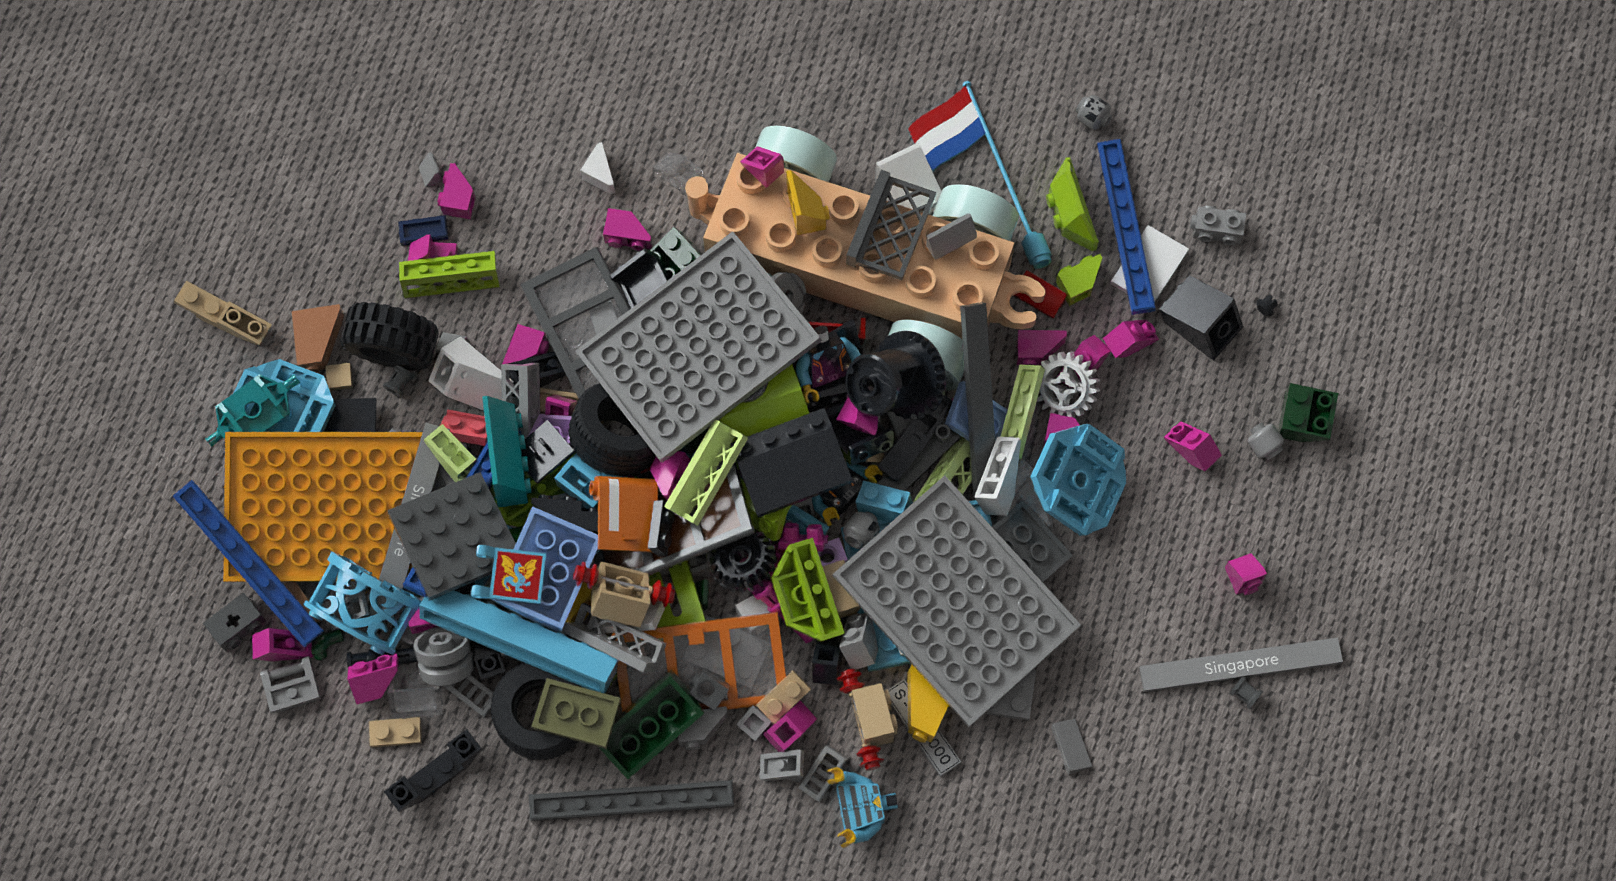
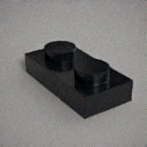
M663 500L654 501L648 549L658 557L668 556V548L671 546V525L675 519L674 512L664 507L666 503Z

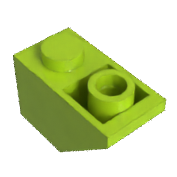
M1101 254L1094 257L1089 255L1083 258L1079 264L1073 267L1068 265L1059 271L1056 283L1059 289L1067 294L1066 301L1069 306L1091 296L1102 261Z

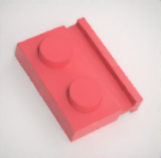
M447 410V415L444 416L440 426L443 424L447 429H450V432L460 442L481 446L486 445L488 441L485 416Z

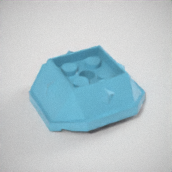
M281 359L244 370L234 392L259 374L278 383H283L294 374L300 381L287 393L290 415L281 419L265 432H324L336 406L324 375ZM249 403L245 408L246 414L249 416L257 415L259 405Z
M1083 424L1050 433L1030 476L1034 485V492L1039 497L1044 511L1080 536H1086L1106 527L1126 485V470L1123 461L1125 459V449L1090 424Z

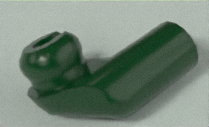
M339 629L319 636L311 648V653L314 654L316 660L326 659L328 654L327 648L332 644L344 641L342 630Z

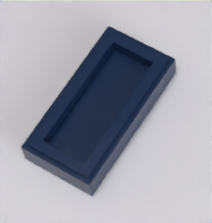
M445 215L398 221L401 246L410 245V243L428 234L431 235L433 242L449 240Z

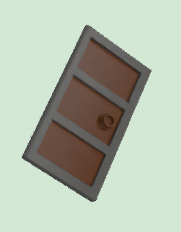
M723 461L718 464L717 470L722 467ZM734 462L698 526L674 513L675 519L671 525L670 533L671 546L668 548L667 557H658L653 552L600 550L593 558L597 568L601 561L645 572L650 576L754 534L755 528L752 524L736 463ZM710 483L706 485L704 493L708 491ZM658 487V501L663 500L667 503L666 498ZM698 504L694 506L693 510L690 513V516L693 517L698 508Z

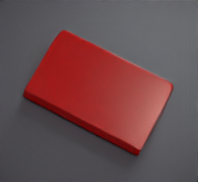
M1026 270L1023 275L1038 281L1045 289L1044 300L1036 303L1024 293H1017L1014 296L1054 319L1066 301L1067 294Z

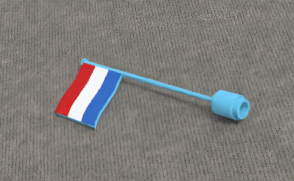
M965 81L963 88L948 101L922 115L911 124L908 130L913 143L920 144L933 172L945 162L969 149L986 135L1027 232V235L1024 236V240L1021 242L1029 263L1035 269L1043 268L1052 262L1051 251L1044 235L1031 231L970 86L972 84L969 81Z

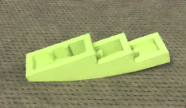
M443 424L424 439L428 448L454 482L467 477L476 462V458ZM492 485V487L490 488V492H491V494H492V496H493V499H494V501H495V500H496V496H495L494 487H493V485Z

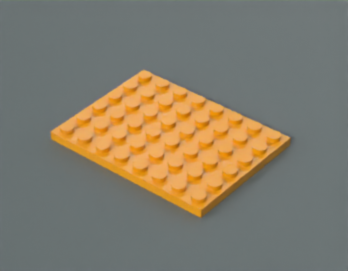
M225 432L224 516L281 582H320L330 564L327 559L331 551L351 559L371 572V576L379 580L394 530L387 510L402 504L423 432ZM224 556L223 582H247ZM410 563V566H409V570H408L407 576H408V574L410 573L411 569L413 568V566H412L411 563Z

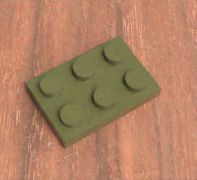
M547 678L532 728L607 749L621 698Z

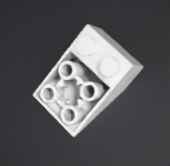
M461 336L441 348L429 378V382L449 398L483 411L482 396H490L502 400L501 370Z

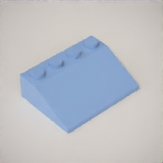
M532 507L513 550L546 553L541 603L531 604L497 599L492 600L535 623L561 633L582 586V583L580 586H577V581L573 580L575 568L577 565L581 566L583 561H585L586 567L590 568L598 549V535Z

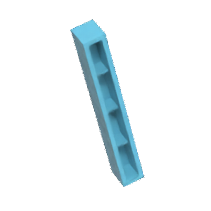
M453 590L430 601L427 597H424L419 605L420 619L584 688L605 694L617 672L618 659L593 649L584 642H577L569 639L562 633L550 631L541 624L526 621L517 614L502 611L493 604L478 601L469 594H462Z

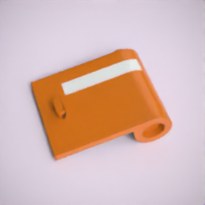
M595 476L594 481L591 480L589 493L595 501H598V550L652 552L648 549L653 504L654 501H658V485L655 479Z

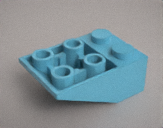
M576 453L554 479L560 489L569 496L578 498V501H582L586 509H598V501H595L589 493L591 480L594 481L595 476L628 477V475L614 476L602 473L587 465Z

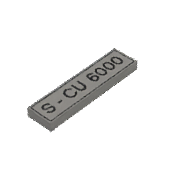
M904 679L888 689L891 698V707L908 730V684ZM939 728L932 742L926 741V743L915 740L940 777L961 764V760Z

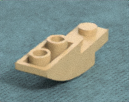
M188 281L184 283L174 300L175 304L192 312L200 320L259 346L272 324L231 302L227 303Z

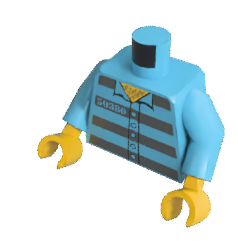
M839 767L828 769L827 772H832L835 779L827 780V783L830 785L840 783L837 784V794L844 830L837 836H844L847 841L841 847L846 848L852 843L869 841L885 822L884 811L898 808L896 794L880 796L878 784H874L871 779L856 773L843 771Z

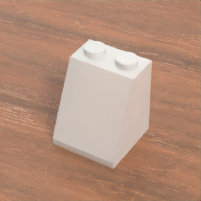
M919 143L876 163L875 182L880 171L884 170L890 172L891 177L935 191L936 197L929 212V215L933 216L941 195V189ZM892 186L890 193L893 199L906 195L903 188ZM918 195L912 199L918 208L927 204L929 197ZM909 200L897 204L913 209Z

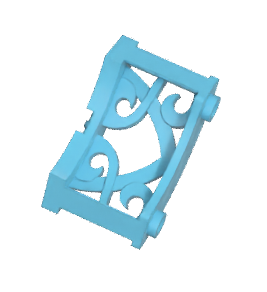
M331 551L327 559L330 562L312 597L309 601L306 600L303 605L310 609L309 614L321 621L325 619L343 631L370 644V649L376 653L384 655L387 652L394 655L395 648L407 628L408 622L413 617L415 611L419 609L422 601L412 593L385 580L382 583L376 577L371 576V572L351 559ZM352 579L356 580L357 586L355 589H345V585L351 586L350 581ZM367 586L371 587L370 603L378 614L361 619H352L347 609L345 594L355 595L365 590ZM330 590L336 591V596L327 597ZM381 595L386 597V603L381 604L383 607H386L385 610L377 603V598ZM325 599L331 601L329 608L323 606ZM406 605L398 621L392 617ZM338 610V611H339V614H340V616H341V619H340L339 617H337L336 615H334L333 613H335V612ZM384 620L389 621L395 626L387 641L380 639L376 634L378 629H382L385 633L388 632L386 624L382 622ZM368 626L367 633L358 629L359 627Z

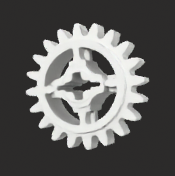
M1064 351L1059 352L1057 356L1055 354L1050 355L1049 361H1042L1041 364L1045 371L1039 390L1041 395L1037 398V401H1045L1042 409L1051 407L1050 413H1058V415H1067L1075 418V415H1084V410H1091L1092 407L1089 402L1097 401L1093 393L1100 392L1099 388L1094 387V384L1098 383L1100 379L1092 377L1097 370L1088 369L1091 361L1082 363L1083 355H1078L1075 358L1074 352H1068L1066 355ZM1064 366L1063 372L1057 378H1052L1056 369ZM1076 372H1077L1078 375L1080 376L1081 381L1078 379V377H1077V375H1076ZM1061 382H1065L1066 385H1069V387L1073 388L1068 389V386L1061 384ZM1075 393H1081V396L1074 404H1069L1070 399L1073 398Z

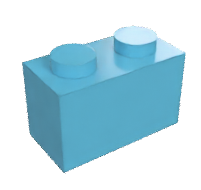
M863 481L856 499L858 512H870L876 516L877 520L891 523L913 504L911 492L868 481Z

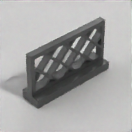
M881 170L847 252L846 264L855 268L856 265L903 280L935 200L936 192L891 177L890 172ZM892 186L903 188L906 195L893 199L890 193ZM918 195L929 197L927 204L918 208L912 199ZM909 200L913 210L901 214L896 204ZM893 206L897 216L885 221L882 211ZM916 214L919 224L908 229L904 219ZM900 221L905 231L892 235L888 225ZM884 227L889 237L876 242L873 236L874 231ZM907 235L911 244L909 247L900 250L895 240ZM891 242L896 252L884 257L879 247ZM876 249L880 259L874 262L863 259L866 252ZM899 257L902 263L900 272L890 269L887 261Z

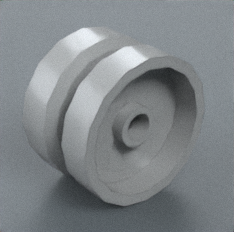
M439 626L426 630L415 639L413 645L414 652L418 660L420 676L424 682L436 686L451 685L462 681L473 672L475 661L470 649V639Z

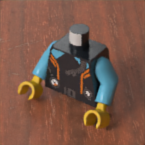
M818 326L814 329L822 341L801 356L795 366L800 387L804 389L802 393L806 404L809 403V393L812 394L814 402L819 400V394L814 388L845 377L851 362L861 355L857 347L848 339L839 337L835 332H828L826 326Z
M846 462L853 483L812 498L814 511L825 520L827 526L832 525L830 522L831 518L839 520V516L856 501L863 481L869 479L870 482L877 483L874 476L876 474L883 475V473L876 465L867 467L855 464L850 466Z

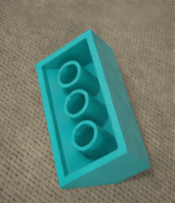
M482 396L492 481L498 507L528 503L527 494L532 493L530 478L525 479L524 472L529 471L527 456L522 457L521 451L526 449L524 434L519 435V428H523L521 413L516 414L515 404L490 396Z

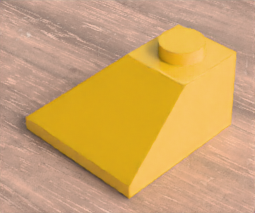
M792 170L786 171L787 193L797 235L826 230V221L830 220L828 206H823L821 197Z

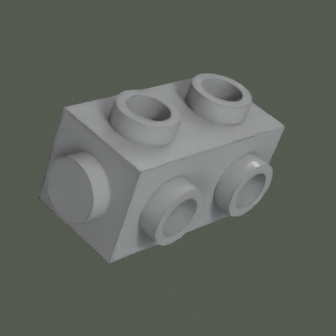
M1213 206L1198 207L1196 215H1191L1190 229H1194L1193 237L1203 242L1215 240L1222 241L1225 245L1240 244L1244 235L1246 213H1240V211L1235 209L1219 210Z

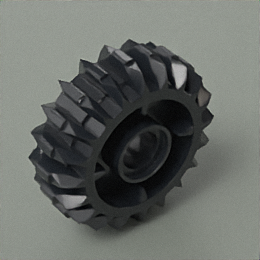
M755 529L754 534L711 551L713 556L709 558L710 570L716 582L720 583L725 590L729 588L731 592L735 593L739 589L744 594L746 588H750L754 592V586L758 584L763 587L762 581L764 579L770 580L771 576L769 573L774 572L776 569L774 566L777 563L776 549L772 546L771 539L766 537L762 531L757 533ZM747 558L746 561L739 563L741 559Z

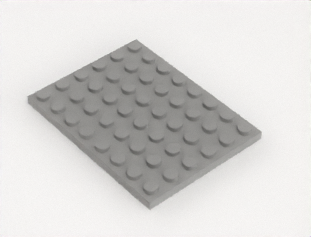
M732 231L575 352L661 463H663L709 428L715 420L722 418L822 340Z
M945 475L832 575L968 727L1081 626Z

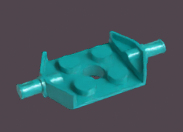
M259 374L215 406L218 428H216V432L205 438L206 441L213 447L220 440L225 439V432H265L281 419L290 415L287 393L300 381L294 374L283 383H278ZM249 403L259 405L257 415L249 416L246 414L245 408Z

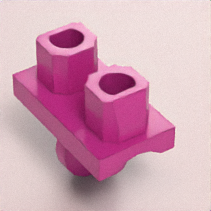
M786 523L783 529V536L778 545L779 549L786 550L790 544L813 538L817 552H823L825 544L828 543V536L823 534L821 524L808 525L807 534H799V524Z

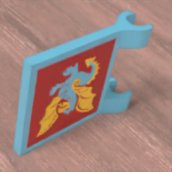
M487 545L477 546L476 556L478 558H494L491 586L473 585L471 591L473 598L531 604L541 603L546 553L495 548Z

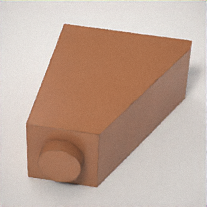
M340 304L292 311L297 366L316 373L319 370L326 369L344 319V312Z

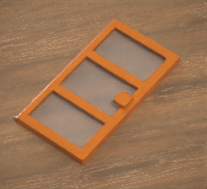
M778 612L656 627L655 630L642 631L667 643L656 672L643 673L618 660L617 665L622 712L671 669L689 690L692 687L689 685L692 677L696 672L701 674L704 668L730 685L729 690L718 707H727V710L757 706V703L786 677ZM633 634L623 635L626 646L632 647L636 645ZM648 643L643 647L646 655L653 658L657 646ZM705 682L700 686L704 693H712L715 690L714 686L709 682ZM696 699L702 709H710V707Z

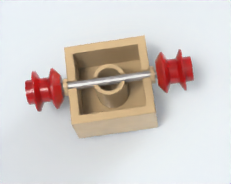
M583 561L581 566H576L573 580L577 581V586L584 582L587 583L588 589H591V616L620 622L628 626L641 627L650 606V600L652 605L660 601L663 608H666L668 604H672L675 596V589H672L671 583L663 587L661 581L658 580L653 586H649L648 573L601 561L598 568L596 564L588 568L585 561Z
M848 669L841 672V676L837 678V681H841L844 684L840 692L849 694V697H852V705L863 743L862 748L856 754L863 758V762L859 767H865L866 771L880 768V763L884 761L883 758H878L877 753L881 750L878 746L892 743L898 729L895 714L890 715L889 710H891L890 694L888 689L883 690L882 683L864 687V683L858 682V677L862 673L856 672L855 669Z

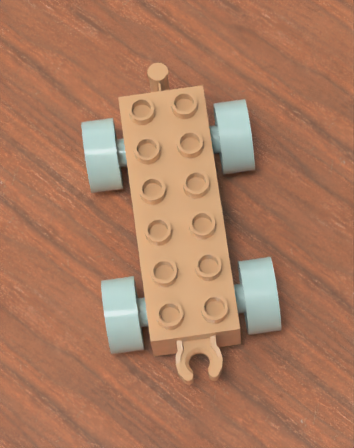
M769 126L762 130L756 147L759 146L779 153L784 159V173L767 188L742 166L740 161L746 155L740 153L736 154L720 195L709 193L708 184L703 177H692L686 183L685 191L688 196L690 214L695 219H700L708 225L703 237L705 252L733 231L770 277L778 272L796 274L803 281L806 293L893 321L894 323L889 335L899 331H913L923 335L933 343L942 357L946 371L945 391L957 389L965 370L960 306L979 302L986 303L988 327L990 323H1000L1009 328L1023 330L1035 325L1037 316L1034 312H1017L1010 306L1009 301L1013 295L1024 293L1034 302L1040 303L1044 300L1045 289L1038 281L1031 277L1020 274L1014 275L1008 272L1015 243L1011 239L1019 219V214L1015 207L1007 200L990 191L969 185H950L945 187L941 192L933 216L928 215L903 280H899L856 265L855 268L846 264L847 252L870 195L829 183L837 162V156L830 146L809 133L786 126ZM792 170L821 197L823 206H828L830 220L826 221V230L797 235L787 193L786 171ZM897 205L901 214L913 210ZM893 206L882 211L885 221L897 216ZM970 213L977 232V238L939 259H934L926 247L927 235ZM916 214L904 219L908 229L919 224ZM900 221L888 225L892 235L905 231ZM884 227L873 233L876 242L889 237ZM907 235L895 240L900 250L909 247L911 244ZM891 242L879 247L884 257L896 252ZM876 249L866 252L863 259L874 262L880 259ZM899 257L887 261L890 269L900 272L902 263Z

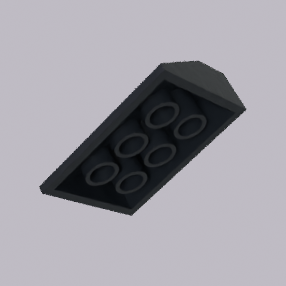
M824 408L748 436V440L736 459L758 518L853 483ZM736 441L730 443L731 448L734 446Z

